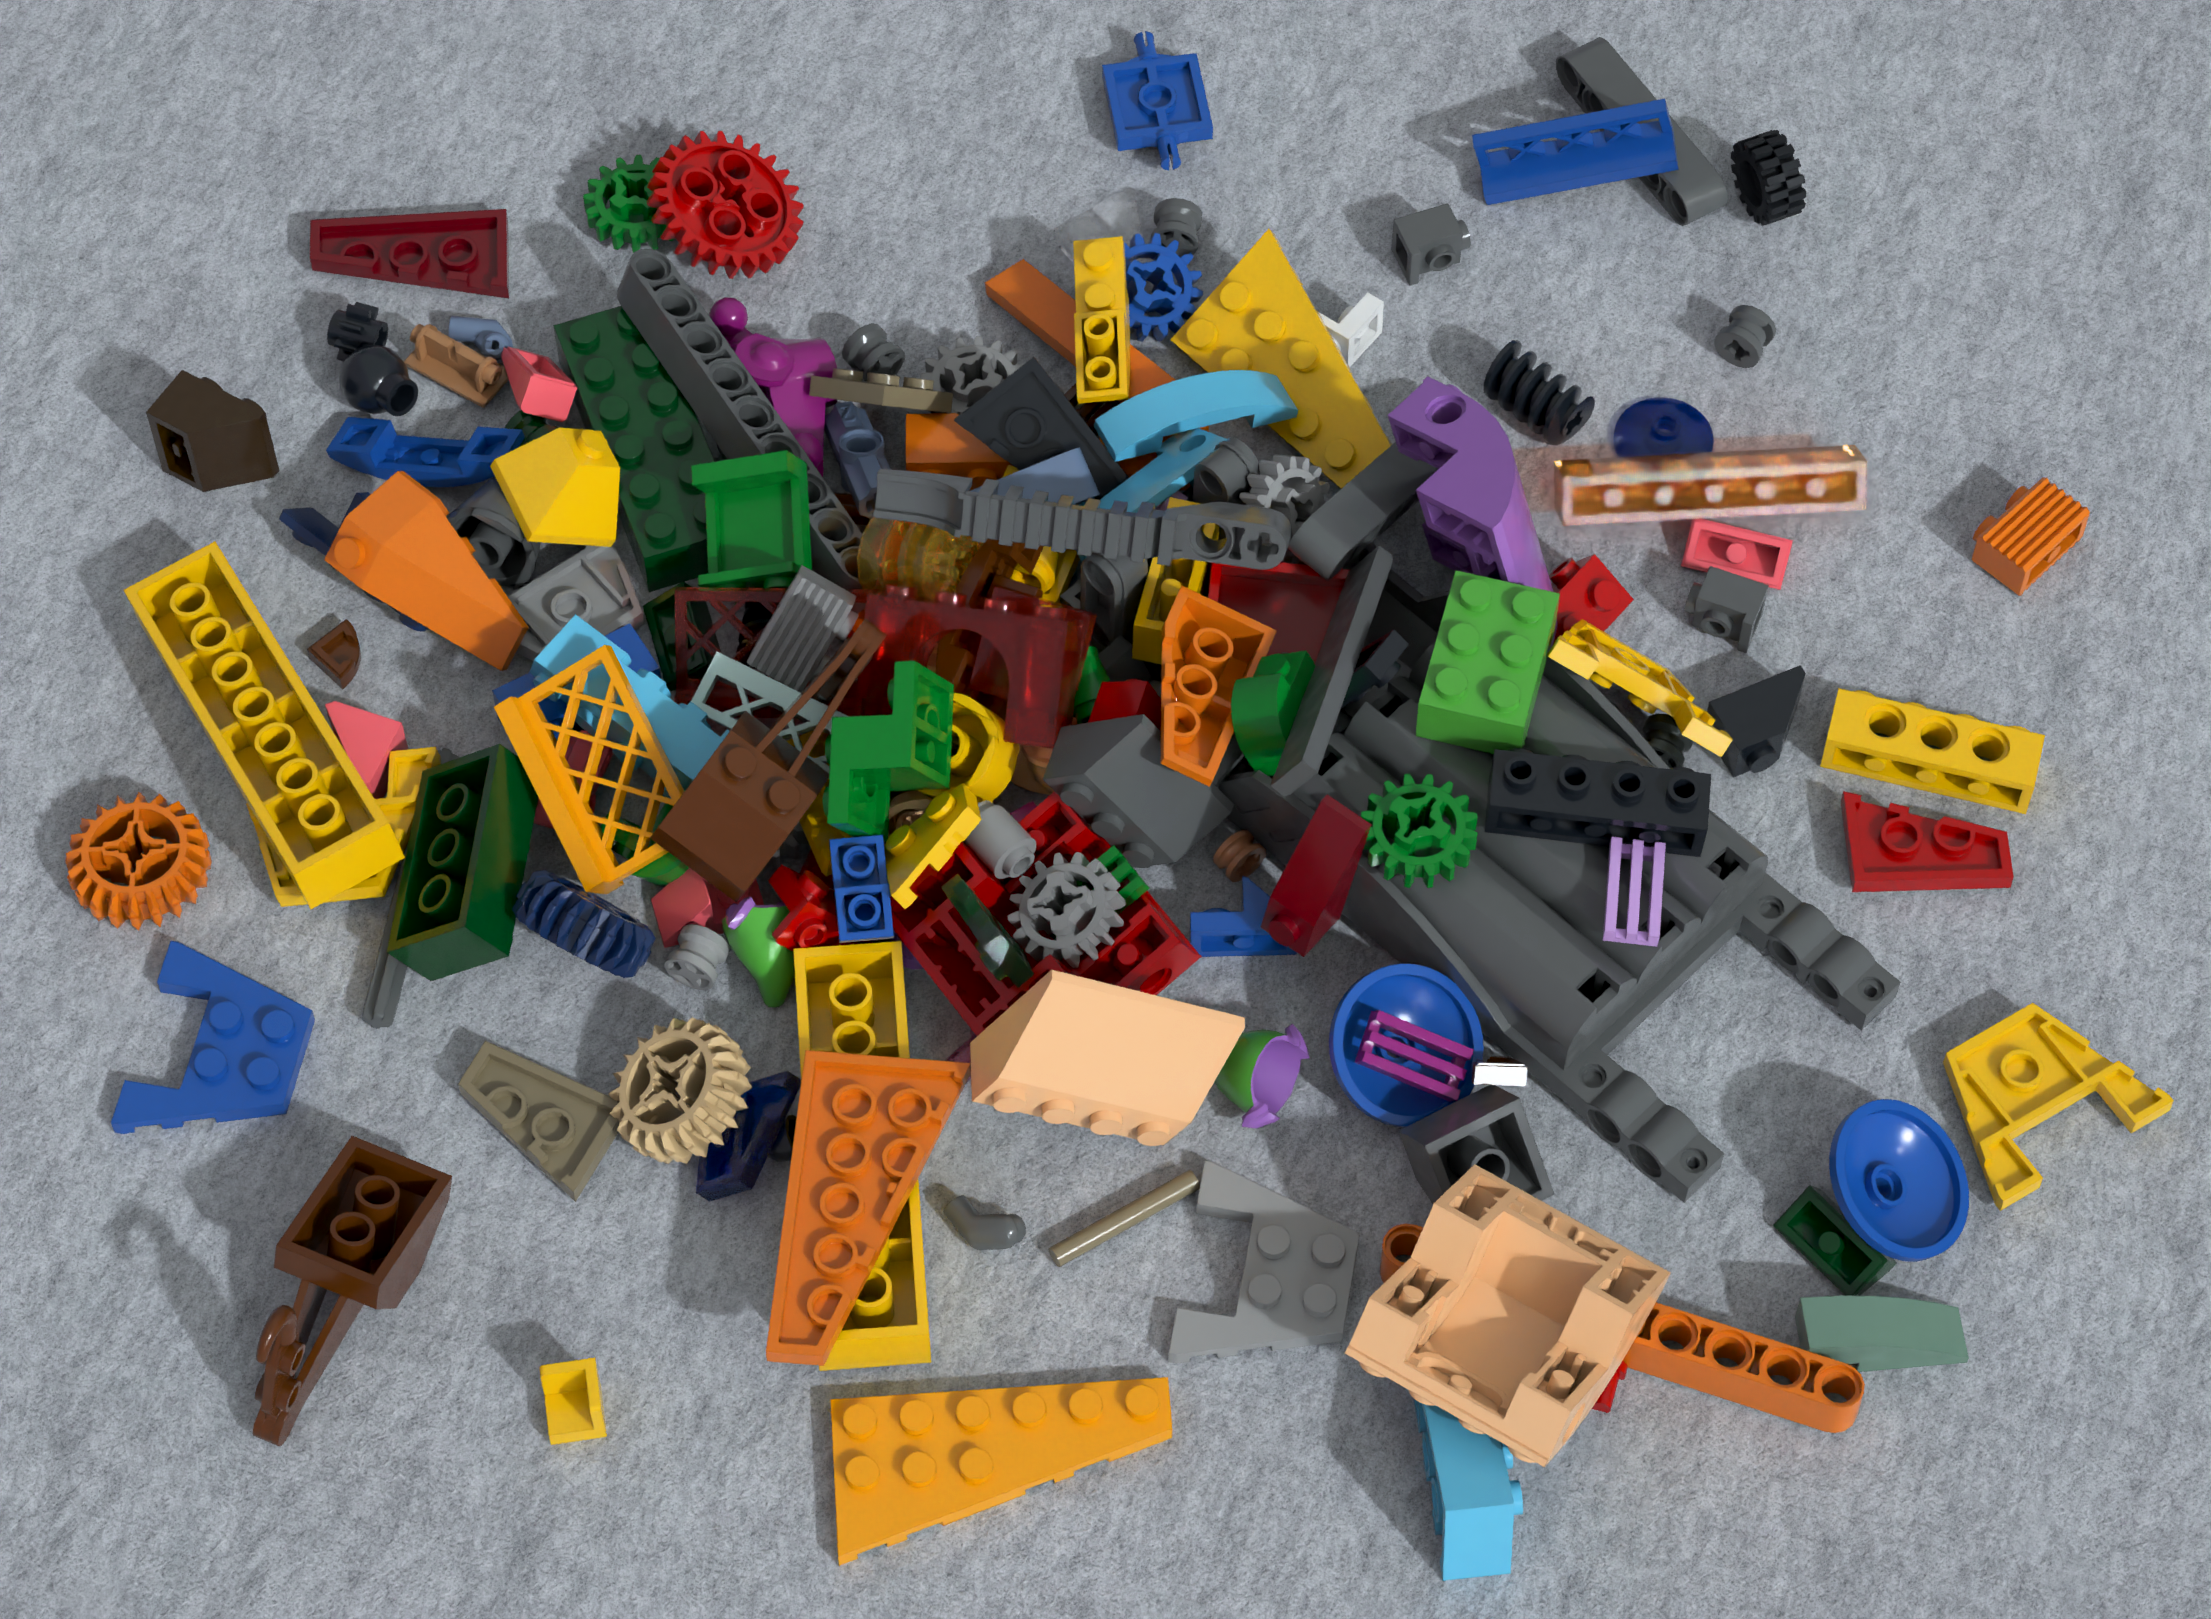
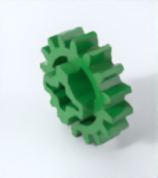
M636 155L633 164L628 165L621 157L616 158V169L611 170L608 167L601 166L599 168L600 180H588L589 193L583 194L587 225L589 228H596L597 239L600 242L612 237L613 249L616 250L620 249L625 242L631 243L633 253L640 249L641 243L647 242L653 250L658 249V238L661 237L667 226L666 224H655L651 221L657 208L647 205V200L653 192L647 188V185L654 175L652 171L660 158L656 157L650 165L643 164L641 155ZM609 200L610 207L606 209L605 207Z
M1409 773L1404 774L1402 787L1397 788L1395 784L1387 780L1383 783V797L1373 793L1369 795L1368 811L1361 812V818L1372 824L1364 849H1369L1368 864L1370 867L1382 863L1385 864L1384 879L1388 881L1397 873L1404 875V887L1410 888L1415 877H1421L1426 887L1432 888L1434 875L1440 873L1443 878L1451 881L1454 879L1455 865L1464 868L1469 865L1470 850H1476L1478 833L1475 830L1478 817L1476 812H1467L1469 797L1466 794L1456 798L1452 797V782L1448 781L1441 788L1433 786V775L1427 774L1422 784H1415L1414 779ZM1445 816L1451 822L1455 835L1450 833L1451 825L1443 821V818ZM1382 827L1387 828L1386 835L1394 840L1392 845L1387 841Z

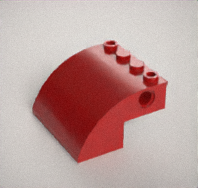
M1055 791L1018 822L1036 841L1034 862L1022 874L1031 879L1038 875L1035 863L1041 861L1049 868L1053 866L1055 853H1061L1070 863L1074 854L1080 852L1091 862L1095 858L1098 859L1112 847L1103 837L1097 835L1091 829V826L1072 807L1066 805ZM963 842L956 847L952 856L939 872L935 871L928 864L912 883L910 889L917 898L909 907L904 909L892 896L890 897L893 930L976 1036L983 1032L1050 970L1157 995L1202 957L1147 890L1119 914L1124 921L1123 926L1110 927L1108 931L1115 942L1112 946L1100 942L1096 946L1099 958L1095 961L1084 953L1080 955L1079 967L1074 969L1064 958L1060 962L1051 954L1036 962L1014 939L1012 935L1017 930L1008 921V915L1019 911L1009 900L1011 894H1023L1026 889L1019 881L1022 875L1016 878H996ZM1126 878L1120 883L1121 886L1116 891L1119 892L1130 883V880ZM1044 930L1039 931L1041 936L1054 940Z

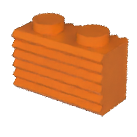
M2042 477L2030 489L2025 486L2018 488L2008 500L2005 507L2006 511L1998 519L1992 515L1988 516L1973 535L1976 545L1972 561L2019 596L2031 584L2035 583L2044 572L2048 571L2050 566H2053L2057 560H2060L2063 554H2066L2070 548H2073L2076 542L2080 541L2090 514L2087 507H2082L2079 501H2074L2071 495H2066L2063 489H2058L2056 484L2050 483L2047 477Z

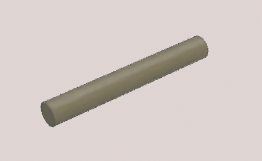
M1188 1170L1049 1247L1048 1250L1052 1260L1058 1267H1061L1200 1189L1197 1177L1191 1170Z

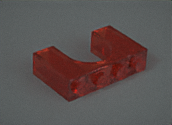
M886 584L885 592L867 594L864 620L870 621L886 633L887 636L858 677L854 716L892 715L893 710L888 702L887 691L889 681L894 678L895 662L916 661L927 668L931 653L939 641L957 629H967L989 639L997 647L1007 666L1009 692L1004 742L1053 749L1061 727L1072 725L1083 619L1066 617L1067 607L1036 604L1035 612L1016 610V600L986 597L984 606L966 603L967 594L952 591H935V599L916 596L917 587L900 584Z

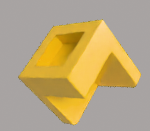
M595 1357L541 1365L539 1371L545 1398L550 1444L607 1437L602 1389Z

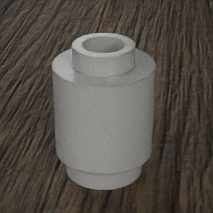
M988 800L979 802L978 806L982 820L963 841L964 844L969 847L996 878H1016L1022 875L1034 862L1036 841L1003 806L994 805Z

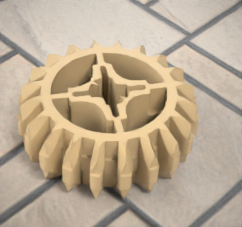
M693 1017L688 1022L673 1018L668 1028L654 1025L651 1039L637 1037L639 1048L634 1054H623L627 1062L625 1069L613 1073L620 1086L608 1094L612 1099L620 1102L612 1109L610 1115L619 1119L617 1131L624 1140L633 1145L634 1150L645 1157L650 1156L658 1162L669 1164L672 1160H675L676 1162L688 1164L692 1154L706 1157L708 1145L711 1142L724 1145L722 1133L727 1127L738 1128L734 1116L737 1111L748 1108L741 1095L752 1088L748 1078L745 1077L751 1067L747 1064L746 1059L742 1057L743 1050L740 1049L739 1044L727 1036L728 1034L716 1025L712 1026L703 1020H697Z

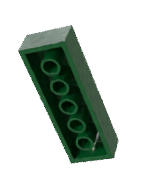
M622 306L553 325L559 362L563 372L577 387L574 401L586 430L602 431L620 466L618 515L648 592L698 578V575L708 574L705 493L692 486L691 465L715 461L694 410Z

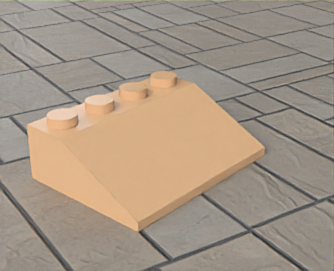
M1050 970L970 1042L972 1101L993 1106L997 1111L1004 1113L1020 1112L1042 1117L1045 1122L1051 1124L1068 1123L1089 1128L1093 1133L1099 1135L1115 1134L1136 1139L1139 1143L1146 1146H1163L1194 1119L1245 1029V1017Z

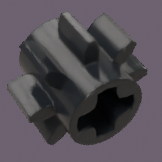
M356 302L355 305L348 304L346 311L338 309L333 314L328 327L327 342L330 346L339 348L337 360L344 362L354 350L363 346L386 345L388 325L386 322L376 320L379 308Z

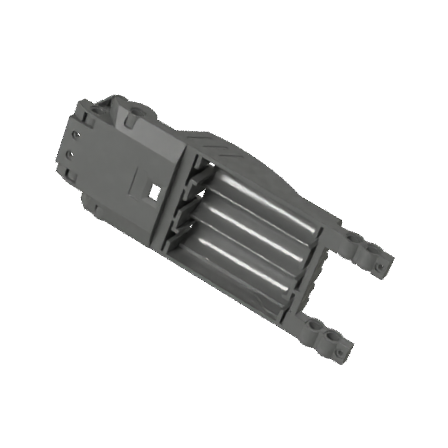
M1231 437L1226 441L1219 442L1215 446L1214 451L1195 466L1193 488L1190 486L1182 494L1188 498L1186 501L1200 504L1221 501L1247 505L1239 497L1240 493H1250L1252 488L1247 480V476L1249 474L1260 475L1258 459L1253 451L1238 438ZM1219 526L1218 540H1222L1227 536L1224 529ZM1374 542L1343 569L1351 570L1377 547ZM1092 552L1091 556H1087L1082 561L1081 579L1060 596V614L1088 646L1097 648L1099 658L1111 682L1126 681L1128 679L1148 681L1161 698L1162 667L1156 663L1132 658L1133 625L1152 558L1145 559L1144 563L1131 562V557L1118 556L1117 560L1104 558L1102 553ZM1299 561V563H1298V564L1307 565V564H1305L1303 561ZM1390 569L1362 648L1390 631L1395 630L1409 643L1396 660L1401 665V668L1383 687L1377 688L1374 685L1359 701L1355 703L1351 701L1340 709L1352 719L1350 724L1340 733L1331 734L1318 773L1291 795L1284 797L1270 787L1274 775L1267 776L1260 770L1253 771L1241 759L1218 788L1234 804L1232 812L1227 818L1241 830H1248L1258 843L1287 866L1317 807L1327 794L1361 817L1362 811H1368V797L1371 793L1383 797V783L1387 780L1399 788L1403 786L1404 774L1410 773L1415 784H1422L1427 774L1433 775V786L1441 788L1448 781L1452 782V797L1456 798L1466 794L1469 797L1467 812H1476L1478 817L1475 830L1478 833L1476 850H1470L1469 865L1466 868L1455 865L1454 879L1451 881L1446 880L1439 873L1434 875L1432 888H1427L1421 877H1415L1411 887L1407 888L1404 887V875L1397 873L1388 881L1383 878L1384 863L1370 867L1368 864L1369 849H1363L1342 914L1401 964H1417L1429 967L1456 983L1473 1005L1482 1032L1512 1058L1523 1063L1532 1075L1586 1119L1592 1130L1601 1139L1610 1145L1619 1147L1625 1152L1641 1173L1654 1181L1660 1182L1685 1203L1720 1169L1724 1153L1705 1138L1683 1112L1675 1107L1666 1105L1641 1077L1633 1072L1624 1070L1608 1054L1738 931L1762 950L1767 948L1773 958L1787 970L1796 973V978L1803 984L1808 981L1812 989L1824 1001L1838 1007L1837 1011L1861 1031L1896 998L1901 982L1879 965L1869 950L1860 942L1837 931L1822 911L1811 904L1801 902L1766 873L1768 856L1710 809L1708 831L1701 857L1665 853L1658 946L1603 941L1609 847L1484 832L1489 775L1493 754L1416 736L1418 703L1450 590L1423 596ZM1211 570L1203 595L1207 598L1209 594ZM1547 657L1523 749L1529 750L1534 754L1559 757L1579 755L1587 760L1611 763L1633 761L1641 766L1670 769L1637 729L1589 680ZM1445 816L1443 818V821L1451 825L1450 833L1455 835L1451 822ZM1382 827L1387 841L1392 845L1394 840L1386 835L1387 828ZM1621 858L1616 928L1626 929L1631 859ZM1643 861L1638 924V931L1644 932L1646 931L1643 928L1648 922L1651 862ZM1713 862L1721 867L1719 877L1708 869ZM1596 973L1591 1000H1589L1578 989Z

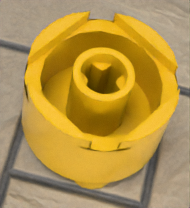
M954 693L950 789L918 791L934 799L943 792L947 791L950 793L959 784L963 783L976 796L978 803L986 800L993 802L1005 790L1014 774L1017 756L1020 751L1017 738L1013 735L1007 723L997 714L971 697Z

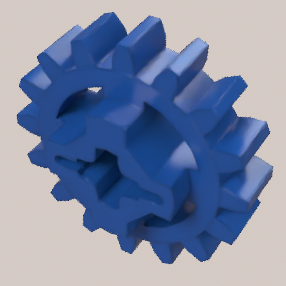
M1140 233L1135 234L1131 238L1130 246L1124 243L1130 328L1137 329V341L1140 342L1144 341L1150 331H1153L1157 341H1163L1168 335V328L1176 334L1185 324L1183 319L1188 320L1197 310L1191 303L1198 302L1203 296L1202 290L1192 287L1202 277L1201 271H1189L1187 267L1193 259V255L1189 253L1182 257L1178 256L1176 251L1179 242L1176 240L1172 241L1167 247L1162 246L1161 236L1158 233L1151 237L1148 244H1145ZM1149 258L1154 261L1141 263L1136 259ZM1173 275H1174V277H1175V279H1176L1178 285L1175 284ZM1145 281H1149L1154 285L1151 291L1152 294L1144 290L1146 286ZM1154 311L1162 315L1158 317L1144 316L1145 313Z

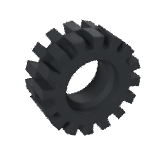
M1770 130L1735 143L1733 145L1734 151L1731 152V159L1735 163L1731 165V170L1737 177V180H1734L1736 189L1740 188L1741 195L1739 198L1741 203L1747 204L1746 211L1749 216H1754V222L1757 224L1761 223V226L1801 213V209H1804L1806 205L1803 200L1806 198V190L1802 187V184L1805 183V178L1803 174L1799 173L1800 161L1799 159H1794L1793 154L1795 150L1791 144L1787 145L1786 136L1784 134L1780 135L1778 130Z

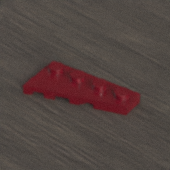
M494 209L310 220V262L312 271L509 299L507 210Z

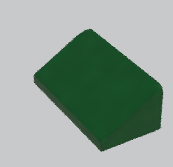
M683 581L643 605L662 676L669 691L699 685L716 652L721 653L704 595Z
M1811 1185L1804 1190L1773 1224L1844 1295H1862L1897 1264L1893 1258L1878 1252L1868 1245L1850 1226L1840 1207L1821 1189Z

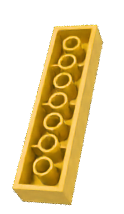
M216 541L123 590L142 628L310 909L319 906L405 858L387 818Z
M902 941L793 949L801 1081L805 1050L910 1058ZM917 1180L824 1366H819V1371L931 1363L919 1180Z

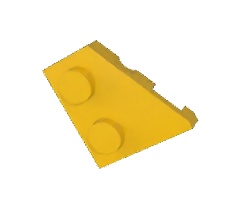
M963 783L959 784L950 793L946 791L936 796L920 818L910 826L903 825L896 829L886 841L884 850L890 894L904 909L909 907L917 898L911 891L910 886L929 864L935 871L939 872L952 856L956 847L969 836L982 820L976 796Z

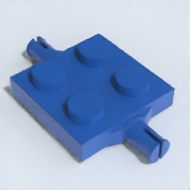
M1145 31L1144 43L1143 33L1140 32L1134 37L1138 57L1127 62L1102 65V79L1117 150L1124 151L1157 147L1161 167L1164 170H1169L1171 160L1172 169L1174 170L1181 165L1177 144L1213 139V124L1197 53L1177 56L1157 54L1153 34Z

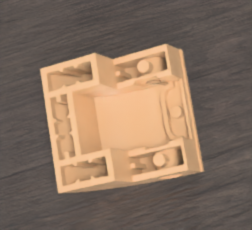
M1474 1164L1433 1204L1410 1259L1369 1297L1345 1354L1359 1361L1361 1368L1367 1373L1376 1377H1387L1408 1389L1409 1394L1416 1401L1429 1406L1436 1405L1457 1417L1459 1423L1467 1430L1477 1434H1487L1508 1446L1509 1451L1516 1458L1528 1463H1538L1545 1467L1574 1434L1608 1385L1653 1309L1671 1272Z

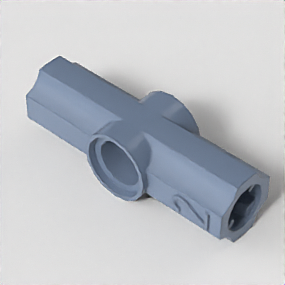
M852 401L837 403L834 405L833 410L825 415L824 431L840 467L841 486L845 491L851 493L860 515L870 518L873 523L889 521V519L873 518L877 491V472L879 469H891L884 455L883 436L880 432L873 429L865 409L856 407Z

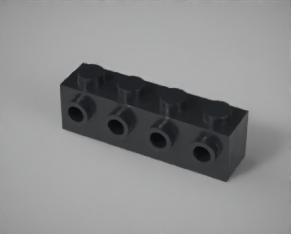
M1521 748L1510 750L1494 749L1489 775L1484 832L1608 847L1611 837L1622 838V844L1632 845L1633 839L1644 840V846L1654 847L1655 842L1666 843L1665 853L1701 857L1708 831L1711 774L1695 772L1686 767L1664 769L1641 766L1633 761L1611 763L1587 760L1579 755L1559 757L1534 754L1529 750Z

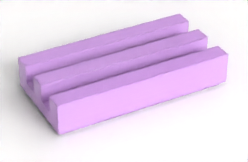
M1611 837L1608 856L1603 941L1658 946L1666 843L1655 842L1654 847L1644 846V840L1633 839L1631 845L1622 844V838ZM1621 858L1631 859L1626 929L1616 928ZM1643 861L1651 862L1647 932L1638 931Z

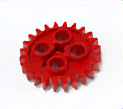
M700 131L694 141L686 135L683 136L677 147L671 144L663 157H660L652 171L654 175L647 185V188L653 191L647 200V205L657 208L651 221L655 224H666L667 226L660 238L662 240L675 238L679 242L674 251L676 255L682 254L685 251L692 253L690 264L692 267H695L701 260L708 262L710 275H714L718 267L722 266L725 268L729 279H733L740 268L749 279L753 277L758 268L766 274L774 263L780 265L799 238L797 233L804 223L803 220L798 218L804 205L793 200L799 191V187L784 184L790 171L788 169L775 171L772 166L777 157L774 154L765 159L760 157L759 143H755L749 150L744 148L742 135L738 134L733 143H727L723 131H718L712 142L704 131Z

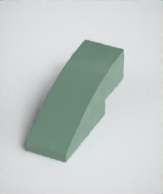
M1836 1295L1801 1297L1799 1300L1795 1321L1800 1348L1846 1364L1855 1363L1858 1372L1968 1362L1969 1357L1958 1307L1931 1301L1886 1296Z

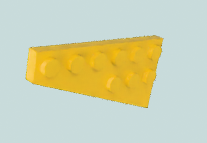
M1268 229L1170 340L1207 373L1228 370H1252L1276 375L1297 407L1298 414L1296 418L1267 425L1303 457L1309 458L1311 464L1319 466L1322 469V473L1342 489L1387 450L1392 443L1384 433L1373 413L1372 407L1356 383L1349 366L1320 314L1304 290L1297 273L1290 265L1278 239Z

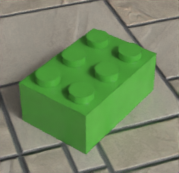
M1455 570L1418 703L1416 736L1494 754V749H1523L1556 626L1560 593Z

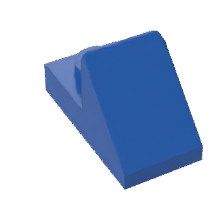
M1242 876L1241 911L1230 912L1223 908H1210L1203 912H1190L1189 941L1202 957L1297 955V952L1277 943L1268 932L1261 928L1270 896L1246 876Z

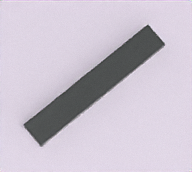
M1381 546L1374 549L1348 571L1315 662L1316 667L1302 698L1270 787L1284 797L1291 795L1319 771L1393 563V555Z

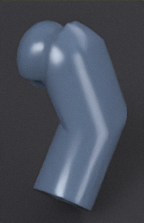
M451 316L450 338L456 341L473 342L485 357L490 356L496 359L497 363L503 362L501 355L504 347H513L511 337L497 320Z

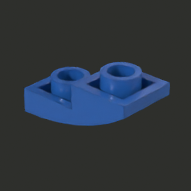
M883 835L829 839L839 943L894 938Z

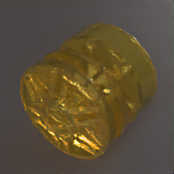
M872 517L860 540L857 555L858 579L865 596L876 608L890 612L911 615L920 614L931 618L939 617L944 619L963 573L983 545V542L972 541L971 536L961 535L960 538L954 537L942 529L925 524Z

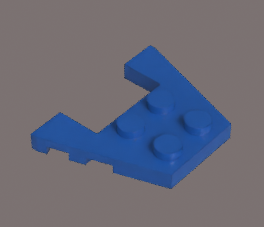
M170 941L157 980L160 992L208 1000L207 1007L181 1087L175 1089L125 1080L111 1121L114 1133H135V1127L161 1124L163 1129L183 1127L185 1121L215 1118L216 1123L287 1114L315 1023L313 1011L179 942Z

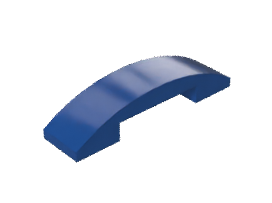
M347 417L326 451L329 458L359 472L384 480H388L397 471H404L424 487H457L475 484L495 477L490 467L494 459L518 448L525 436L521 429L480 426L476 428L470 440L402 436L396 434L391 420Z

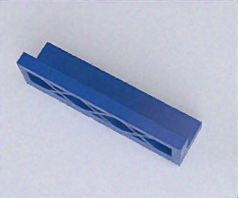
M1665 99L1472 135L1473 147L1481 169L1483 195L1487 205L1679 170L1674 130ZM1659 118L1658 121L1647 122L1642 124L1637 123L1639 121ZM1596 129H1605L1604 131H1600V132H1594V133L1589 132V131H1591V130H1596ZM1548 138H1556V140H1552V141H1546V142L1540 141V140L1548 139ZM1501 147H1508V148H1509V149H1504V150H1498V151L1488 152V150H1490V149H1495V148H1501Z

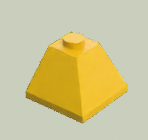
M559 427L494 459L490 465L527 542L611 547L616 541L620 466L602 431Z

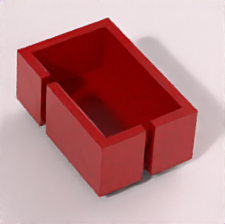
M1280 562L1274 568L1258 570L1212 563L1208 598L1277 630L1266 656L1277 653L1281 654L1282 652L1292 653L1307 650L1315 663L1348 571L1350 570L1342 569L1331 580L1326 581L1308 565Z

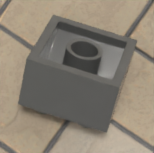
M1488 1085L1398 1131L1415 1178L1432 1204L1474 1164L1541 1201L1554 1195L1520 1098L1496 1085Z

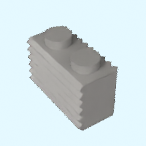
M801 565L753 647L747 663L751 667L757 668L760 672L766 673L769 677L776 679L778 682L802 693L808 682H812L831 659L825 653L833 639L836 637L844 642L859 616V614L851 610L856 596Z

